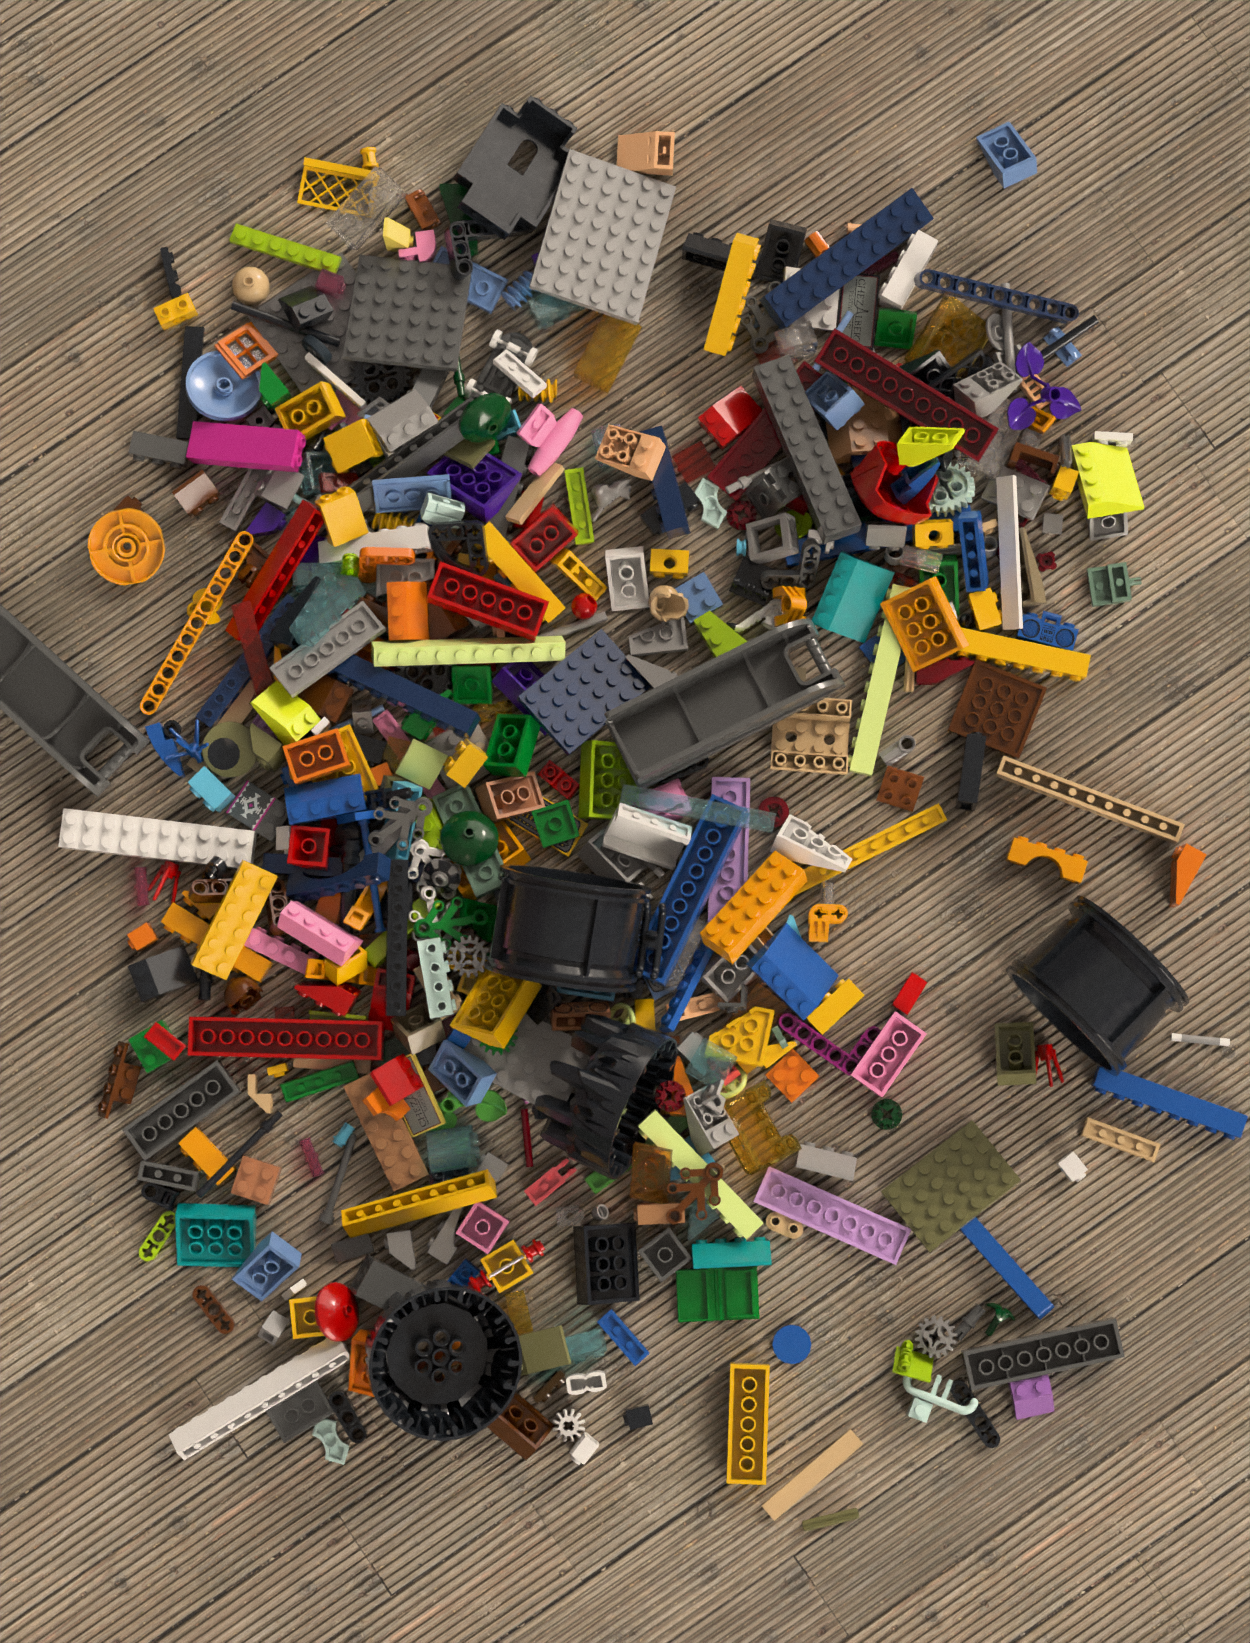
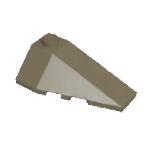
M1021 527L1018 529L1022 608H1029L1045 604L1046 597L1026 529ZM1000 585L999 594H1000L1001 607H1002L1001 585Z

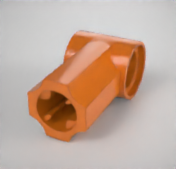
M818 231L812 233L804 240V243L815 258L829 249V246Z

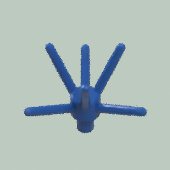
M198 719L195 720L194 742L190 744L174 729H169L177 738L175 741L184 747L186 751L165 756V760L190 755L191 758H195L197 763L204 761L201 752L209 743L199 746Z

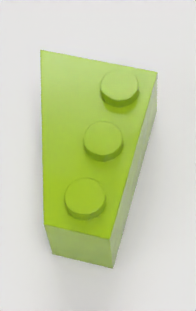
M710 610L693 620V625L714 658L747 642Z

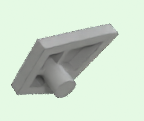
M378 397L360 410L357 415L363 418L365 414L372 416L390 404L381 397Z

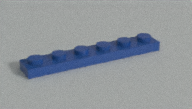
M703 941L694 952V959L686 968V975L678 984V991L675 997L670 1000L667 1013L661 1018L659 1030L663 1033L675 1030L714 952L704 945Z

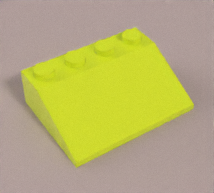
M1093 442L1071 446L1072 466L1074 470L1079 471L1076 480L1087 519L1144 510V504L1126 447Z

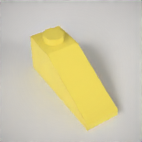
M385 217L383 238L387 251L398 252L399 249L414 247V236H411L410 229Z

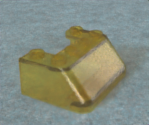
M766 1080L726 1100L724 1104L726 1112L739 1133L738 1136L728 1142L742 1169L749 1175H753L802 1149L794 1135L780 1136L763 1103L771 1098V1089Z

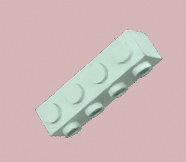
M440 937L417 941L430 1019L454 1015L453 1011L457 1010L455 999H451L450 991L454 990L452 979L448 980L447 977L450 967L449 961L444 960L443 953H447L445 941L441 942Z

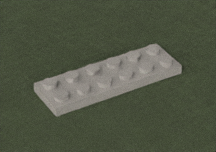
M362 601L269 668L290 696L294 698L383 634L386 629L364 601Z

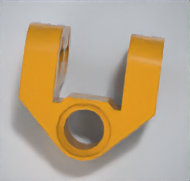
M791 586L772 588L773 599H781V611L783 612L782 615L774 617V627L799 619H807L806 616H803L807 607L806 588Z
M839 904L814 905L808 913V942H828L829 924L842 923L848 916L846 907ZM817 910H820V913H825L820 919L817 915H814ZM837 910H839V913L842 914V916L839 919H837L836 915L831 914H834Z

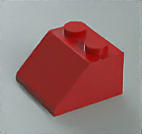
M292 825L287 864L307 869L328 871L332 839L331 830L328 828Z
M404 1053L369 1073L389 1106L398 1103L424 1087L420 1076L415 1073L410 1060Z

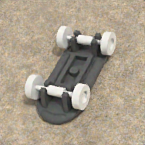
M497 329L489 344L493 351L477 381L471 378L465 388V397H471L474 400L484 394L498 393L503 395L511 405V396L517 384L493 364V360L507 349L522 363L530 367L537 356L538 349L534 348L531 341L523 334L511 332L502 336L503 332Z

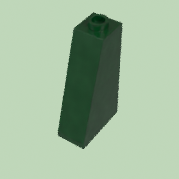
M439 184L450 225L456 221L473 220L457 208L468 190L460 184ZM470 227V231L476 234V230ZM452 229L453 234L458 236V231ZM478 240L468 241L472 258L474 255H478ZM457 247L459 254H462L460 248Z

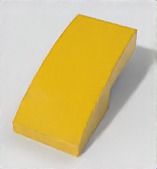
M636 999V1024L656 1031L654 999Z

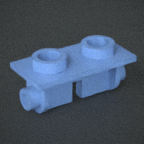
M1056 327L1043 339L1050 345L1065 334L1059 327ZM1071 342L1056 352V355L1066 367L1082 356Z

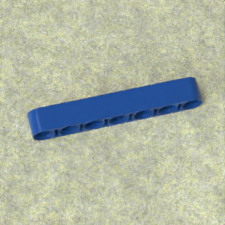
M976 1217L960 1229L1039 1320L1055 1308Z

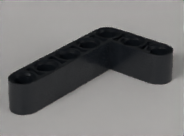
M474 219L453 222L444 232L452 276L457 280H463L473 270L468 241L500 237ZM516 224L508 237L528 235L529 232ZM470 227L476 230V234L470 231ZM452 229L458 231V236L452 233ZM455 247L460 248L462 254H458ZM459 266L465 269V273L459 270Z

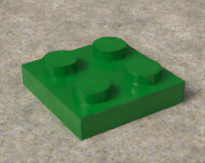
M879 307L874 345L912 350L917 311Z
M491 665L452 666L454 702L458 704H492Z
M568 800L531 811L543 848L580 837Z

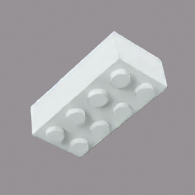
M920 230L917 231L916 235L912 233L905 248L907 251L903 250L896 264L898 267L894 266L887 280L888 284L884 283L878 295V298H880L879 305L884 308L902 310L915 287V275L923 271L935 252L938 240Z

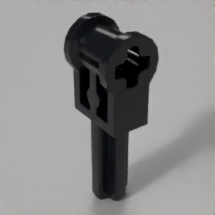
M410 787L393 791L391 788H381L364 792L368 801L367 811L375 810L377 807L391 808L389 801L393 796L406 800L412 798L413 791H411Z

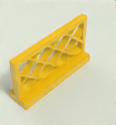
M304 157L298 204L372 218L378 181L381 175L378 171ZM307 172H315L319 179L310 184L306 179ZM328 175H333L338 182L328 188L323 179ZM346 179H352L356 184L349 191H346L342 185V182ZM321 181L327 190L317 195L312 187ZM366 182L373 183L372 191L365 195L360 186ZM340 184L345 193L336 199L330 190ZM358 188L364 197L354 203L349 194ZM311 189L315 198L311 201L302 200L303 193ZM327 192L334 199L329 205L323 204L320 200V197ZM348 196L352 205L346 209L342 208L338 201ZM366 199L369 204L368 213L360 212L356 205Z

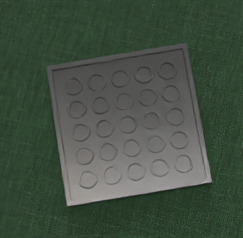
M359 255L343 360L457 372L472 272L465 279L457 280L452 276L450 264L419 263V261L415 260L407 261L405 259ZM459 266V270L465 273V269Z

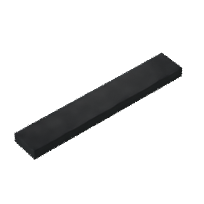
M185 326L177 439L189 440L193 421H198V411L192 406L187 397L185 383L190 366L197 358L203 355L204 327Z

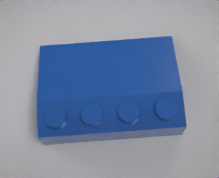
M787 923L746 963L803 1020L815 1010L839 976Z

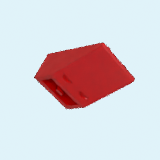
M377 968L368 1021L385 1022L386 1030L394 1031L390 1019L395 1016H385L386 970ZM406 974V1011L411 1008L417 979L415 975Z
M301 981L294 987V989L298 990L297 993L300 996L314 999L315 1004L321 1007L327 1006L332 1009L331 1012L340 1017L342 1015L346 1016L352 1011L362 992L347 982L336 986L332 981Z

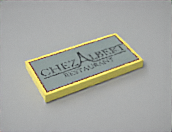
M408 1054L406 1057L410 1060L415 1073L420 1076L421 1083L424 1086L404 1099L411 1109L403 1118L413 1138L445 1124L446 1120L416 1055Z

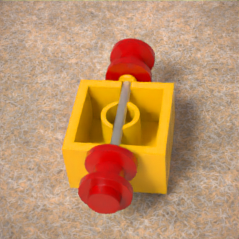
M534 1238L532 1239V1245L528 1247L521 1246L522 1252L515 1239L481 1258L480 1261L487 1274L480 1270V1276L476 1278L470 1276V1282L467 1284L469 1287L481 1292V1288L484 1286L492 1287L490 1283L492 1280L498 1292L501 1293L533 1274L534 1271L526 1259L528 1258L529 1262L532 1263L533 1257L536 1255L544 1256L543 1251L546 1249L540 1240L536 1241Z

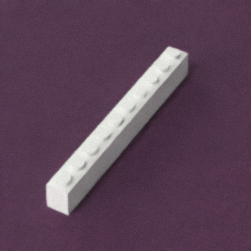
M326 1338L321 1343L311 1346L301 1355L293 1357L286 1364L278 1366L268 1375L260 1377L253 1384L245 1386L233 1396L227 1397L220 1404L210 1407L208 1411L200 1416L192 1418L187 1424L177 1427L172 1433L168 1434L177 1454L186 1460L350 1360L351 1356L345 1342H335Z

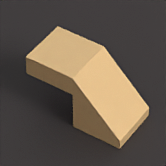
M248 1074V1095L266 1113H273V1094H258V1075Z

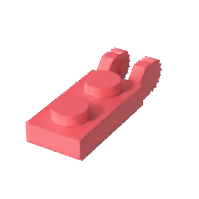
M567 1158L556 1167H552L524 1190L535 1206L564 1184L565 1180L577 1171L574 1167L567 1171L563 1177L560 1175L558 1170L568 1164L569 1160Z

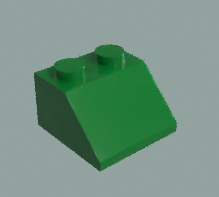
M264 362L262 364L259 391L262 395L260 399L268 411L272 409L276 413L275 408L290 400L292 396L267 363Z

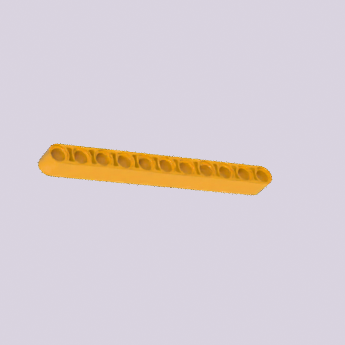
M242 531L236 536L140 703V709L144 714L150 715L158 710L254 543V538L249 532ZM242 535L250 537L248 545L244 546L240 543ZM234 551L239 552L241 555L238 562H233L230 559V555ZM223 568H229L231 571V576L227 579L221 577V570ZM215 584L221 587L219 595H213L211 592V588ZM205 601H209L212 604L209 612L202 610L201 605ZM197 617L202 620V626L198 629L192 626V620ZM186 634L191 635L193 638L190 645H185L182 641L183 636ZM175 651H181L183 654V659L180 662L173 659ZM167 667L173 670L171 678H166L163 675V671ZM156 684H161L164 687L161 695H157L154 692ZM148 700L154 703L152 711H147L144 708V704Z

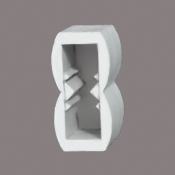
M601 1370L591 1371L586 1375L575 1373L566 1377L567 1391L572 1395L582 1394L587 1390L598 1392L607 1387L605 1372Z
M584 1432L569 1452L571 1454L570 1459L578 1465L581 1463L585 1465L599 1447V1442L587 1432Z

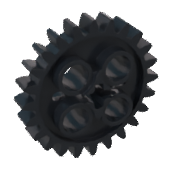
M355 361L357 365L350 366L355 370L354 373H349L350 376L354 377V380H351L350 383L356 384L352 390H359L358 395L360 397L364 396V401L369 399V404L378 397L393 403L395 401L394 398H401L400 393H407L403 389L404 387H410L406 380L411 379V377L406 376V373L410 372L411 369H405V366L392 365L390 370H385L383 364L370 363L374 367L371 374L365 372V365L369 362ZM379 371L382 374L397 372L396 375L383 377L382 381L380 379L364 381L365 377L378 375ZM390 378H393L396 382V386L393 389L387 386V381ZM371 382H375L378 386L375 393L369 391V384Z
M451 664L439 665L442 668L440 676L434 671L436 665H431L427 670L428 674L423 675L417 684L422 686L423 681L428 680L430 682L428 690L440 695L443 693L442 691L449 689L447 685H453V682L450 681L452 679ZM429 665L394 666L399 669L394 674L414 683L424 672L422 668H427ZM410 667L416 670L414 678L408 675Z

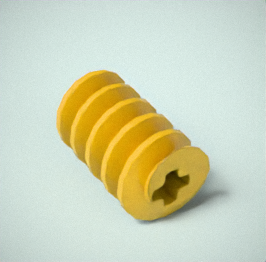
M547 379V387L533 398L534 402H538L539 397H541L542 403H545L548 397L549 402L553 403L554 398H557V379L554 380L553 384H551L550 379ZM518 386L519 401L522 402L525 396L527 402H530L531 396Z
M390 512L388 515L386 513H376L372 529L375 530L378 526L379 529L389 530L396 529L397 526L411 527L414 526L415 519L412 518L408 522V516L401 520L400 513L396 517H393V512Z

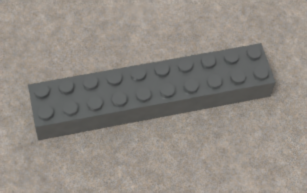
M790 355L755 366L752 378L823 545L859 532L862 523Z

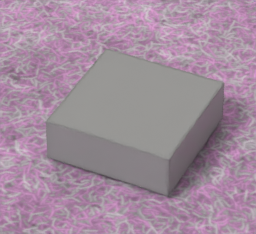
M1044 513L1042 533L1061 535L1063 515Z

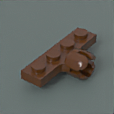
M242 535L240 543L244 546L248 545L250 538L247 535ZM235 536V537L233 538V540L228 544V547H230V546L232 545V543H233V541L235 540L236 536ZM255 542L244 559L246 565L238 572V579L242 584L246 582V587L249 589L269 557V554ZM292 575L282 593L286 595L298 583L299 579Z

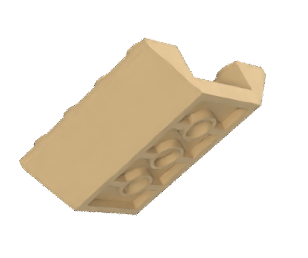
M825 698L773 724L770 769L847 775L852 700ZM793 733L796 736V740L789 742L785 736ZM832 736L835 742L832 745H827L824 742V738Z

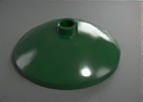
M488 393L474 399L467 405L460 416L459 431L466 440L474 443L485 442L499 435L508 424L511 416L509 401L498 393Z
M463 811L453 815L446 821L441 830L440 841L444 853L450 860L463 866H476L486 862L493 856L498 846L499 835L494 822L489 817L476 811ZM471 831L473 834L467 835L466 832Z

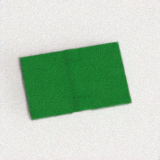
M757 1266L678 1269L676 1271L678 1322L760 1319Z

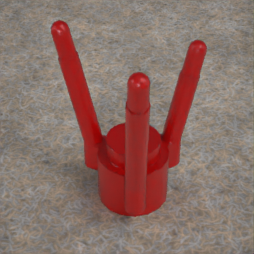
M167 860L164 865H161L160 870L147 888L150 891L160 876H163L152 898L153 901L157 899L166 879L172 880L175 877L171 904L175 903L178 881L181 872L178 871L179 865Z
M1038 1045V1051H1035L1036 1076L1040 1058L1041 1061H1046L1049 1086L1053 1087L1050 1060L1053 1059L1060 1082L1064 1083L1053 1045Z

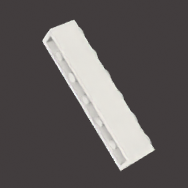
M416 523L411 527L397 526L393 530L379 529L378 532H369L336 547H333L325 539V541L318 542L319 564L326 569L359 564V551L363 547L410 548L415 551V554L432 552L434 550L428 535L430 527L425 523Z

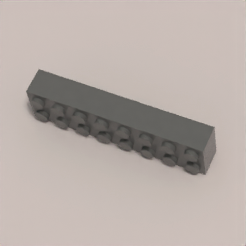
M1114 1317L961 1350L971 1391L1125 1357L1117 1321Z

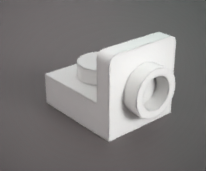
M809 529L807 539H816L819 545H822L823 542L818 530ZM834 541L826 544L825 554H829L830 549L834 548Z

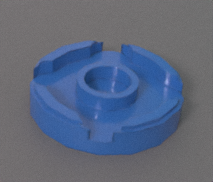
M791 1324L780 1328L773 1337L772 1346L778 1359L784 1363L796 1364L806 1359L810 1353L811 1340L806 1330Z

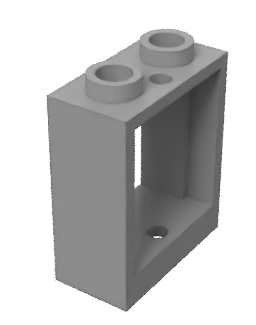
M785 512L746 524L747 531L745 535L748 540V556L751 561L760 565L799 553L794 516ZM780 524L783 546L761 552L758 531Z

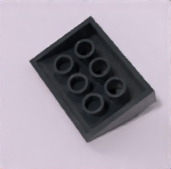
M635 1223L573 1226L577 1305L640 1301Z

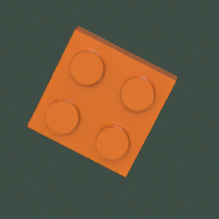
M793 1048L765 1074L791 1103L819 1077Z

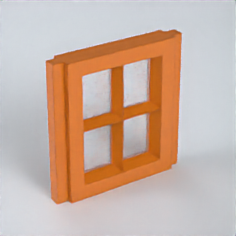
M252 322L246 323L214 345L242 380L260 370L264 362L269 364L279 356Z

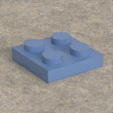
M704 572L675 588L678 593H682L688 599L689 607L685 617L689 624H692L693 620L709 610L713 612L723 606L722 601Z

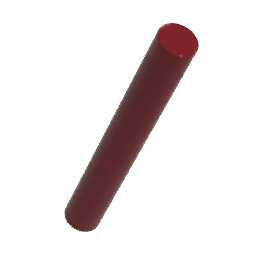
M520 1109L526 1167H534L528 1109Z

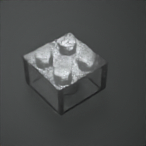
M810 321L774 332L773 345L778 358L790 355L792 362L795 363L797 359H808L817 353V338Z

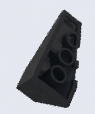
M318 576L311 580L277 621L270 633L269 640L277 648L287 653L292 652L310 638L311 626L316 624L315 610L321 605L326 585Z

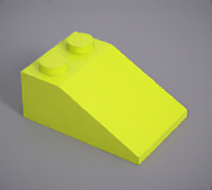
M909 427L897 443L899 465L914 467L952 450L964 434V428Z
M277 680L250 702L284 746L300 740L321 721L309 704L297 695L292 698Z

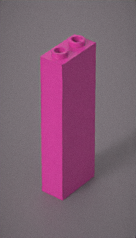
M193 421L186 458L194 464L298 473L299 466L302 464L301 454L306 440L299 430Z

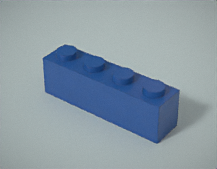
M981 511L961 512L958 524L966 592L986 591L989 579Z

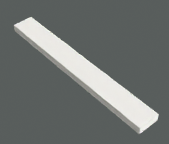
M1010 475L996 477L1003 630L1023 629L1016 476Z

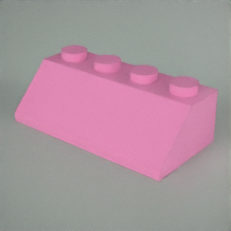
M291 901L280 913L277 925L279 929L341 967L363 943V940L299 901Z
M895 1011L857 1064L851 1076L879 1097H883L927 1033Z

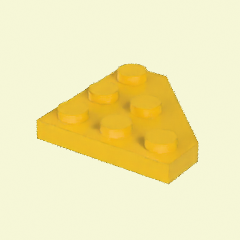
M755 1006L742 1017H738L730 1022L726 1027L709 1036L705 1055L707 1057L763 1067L775 1010Z

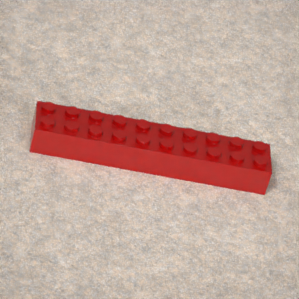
M189 1017L188 1055L384 1061L385 1022Z

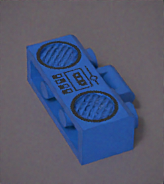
M1043 611L1041 619L1037 618V614L1031 612L1022 615L1023 629L1017 630L1016 639L1073 651L1079 630L1074 628V624L1064 622L1062 625L1060 624L1061 615ZM1045 619L1054 621L1056 623L1055 625L1045 622Z

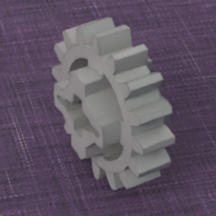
M468 935L467 940L463 936L460 937V943L454 941L456 947H450L449 950L453 954L448 955V958L453 960L449 965H455L453 971L459 970V976L466 973L467 978L470 977L471 973L475 977L478 976V970L483 973L484 969L482 966L485 963V952L489 950V948L482 947L485 942L478 943V937L471 940V935ZM473 944L475 946L473 948H466L463 945ZM457 950L461 954V960L458 963L456 961ZM476 950L472 956L473 961L467 960L462 963L466 957L465 952L469 954ZM479 951L482 954L481 963L477 960V953ZM472 965L474 969L468 970L462 967Z
M934 1315L931 1317V1321L925 1318V1324H918L921 1330H915L919 1334L915 1341H920L917 1348L923 1347L922 1353L926 1354L929 1352L930 1358L934 1354H936L937 1358H941V1353L947 1356V1350H954L951 1345L957 1344L953 1337L957 1336L958 1333H953L952 1331L955 1325L949 1326L950 1320L948 1319L944 1322L943 1316H940L937 1320ZM935 1324L934 1329L931 1331L926 1330L929 1325ZM944 1327L946 1328L949 1336L945 1335L943 1331ZM938 1332V1336L940 1337V1339L936 1340L935 1342V1338L932 1337V1334ZM924 1338H927L929 1347L926 1345ZM939 1344H947L943 1349L937 1350Z

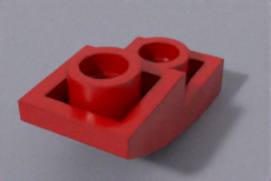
M551 760L538 773L544 781L568 800L580 788L578 782Z

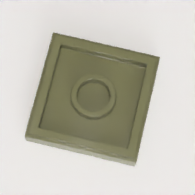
M463 439L443 455L474 469L494 447L495 440L491 439L485 442L474 443Z

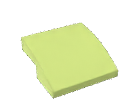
M412 739L395 773L430 790L448 755L418 740Z

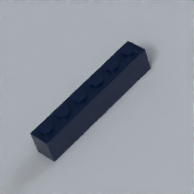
M661 425L640 431V433L660 438L666 446L652 481L649 480V483L654 485V489H651L653 499L657 500L659 504L655 506L658 517L662 516L663 520L660 523L662 533H666L668 539L690 534L686 512L663 427Z

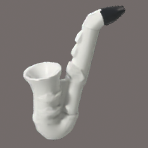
M781 599L769 601L766 606L756 611L739 625L735 623L726 624L734 631L741 632L755 625V622L765 618L761 624L767 629L772 630L776 628L774 627V617L783 614L781 611Z

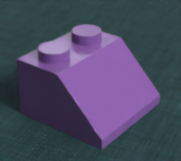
M1048 1374L1008 1383L1016 1420L1054 1412L1053 1393Z

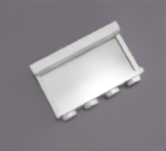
M619 803L604 832L602 846L674 870L681 850L691 840L692 827Z

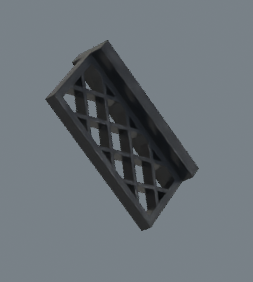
M978 348L927 385L938 392H947L946 396L950 398L951 393H954L953 384L955 380L961 381L968 378L971 369L978 370L977 372L990 367V364L983 350ZM980 356L979 367L972 366L974 359ZM966 368L963 378L956 377L959 369ZM945 379H951L948 389L941 388L942 382Z

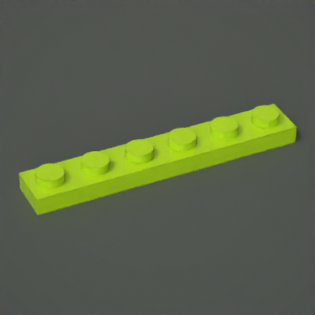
M237 223L229 239L232 244L332 276H336L342 260L340 256Z

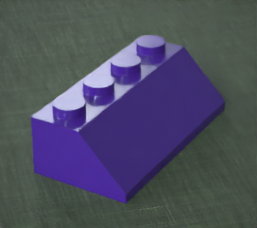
M510 662L499 671L492 682L524 715H531L517 698L543 677L544 674L532 662ZM540 726V730H539V731H541L544 735L548 734V733Z

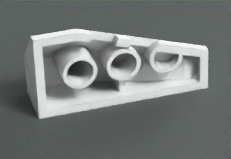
M789 814L777 834L770 852L777 851L790 861L846 872L852 858L836 845L828 844L824 840L825 837L822 834L817 835L811 830L812 826Z

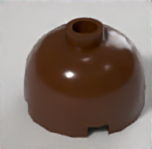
M233 978L227 983L228 986L224 991L223 997L228 1009L233 1014H240L239 1010L244 1008L247 1011L260 1000V992H263V990L252 978Z

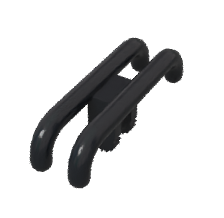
M650 902L643 903L637 967L634 973L637 978L643 976L646 950L654 951L650 978L656 980L659 976L666 922L665 903L658 905L657 932L649 930L651 904Z

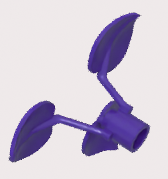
M1027 342L1019 350L1015 360V367L1021 377L1030 375L1031 379L1043 385L1044 388L1040 392L1041 399L1029 404L1024 398H1016L1011 401L1007 410L1008 426L1013 430L1025 429L1034 422L1036 412L1031 407L1039 403L1050 402V413L1056 419H1066L1082 410L1078 400L1069 389L1050 386L1049 383H1045L1034 376V374L1042 371L1044 359L1041 352L1031 342Z

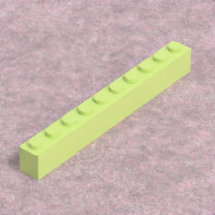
M893 584L892 589L888 588L886 599L888 600L910 588ZM884 611L881 618H885L883 626L879 625L877 633L880 641L879 644H875L873 655H876L875 663H870L868 672L872 674L871 680L866 681L864 692H867L866 700L862 699L860 711H863L862 719L858 718L855 729H858L859 732L857 737L853 736L851 748L855 749L853 756L849 755L848 758L849 772L871 777L902 649Z
M537 636L535 642L523 637L371 641V660L374 667L562 661L565 659L566 642L562 636Z

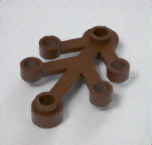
M716 1162L707 1164L704 1169L684 1167L680 1170V1176L683 1179L703 1177L699 1183L676 1184L675 1182H670L667 1184L666 1189L670 1194L691 1191L676 1208H671L667 1211L666 1219L669 1223L678 1224L682 1219V1212L696 1197L697 1211L695 1216L698 1220H705L708 1214L705 1210L704 1188L709 1183L711 1188L709 1203L713 1206L720 1204L721 1198L718 1194V1181L723 1176V1168ZM712 1168H715L717 1170V1174L715 1176L710 1175V1170ZM684 1170L689 1171L688 1177H683L682 1172ZM671 1184L676 1185V1190L673 1192L669 1190ZM713 1196L718 1197V1202L715 1204L711 1202ZM699 1211L705 1212L703 1218L698 1217ZM672 1212L677 1213L676 1219L670 1218Z

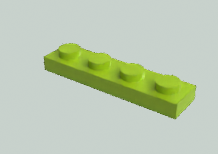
M582 467L564 470L572 524L579 531L575 537V544L578 546L595 543L584 469Z

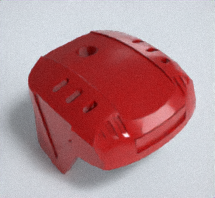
M879 441L850 473L859 498L874 515L895 523L915 525L928 520L932 516L928 504L939 480L936 473L926 486L904 505L897 500L890 485L901 477L899 474L906 465H899L897 443Z

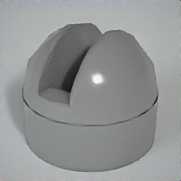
M604 1204L597 1205L592 1209V1217L597 1221L604 1220L609 1215L608 1208Z

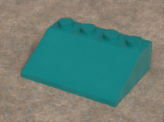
M841 551L812 621L814 625L865 643L894 572Z
M178 1203L175 1213L177 1266L241 1267L256 1248V1205Z

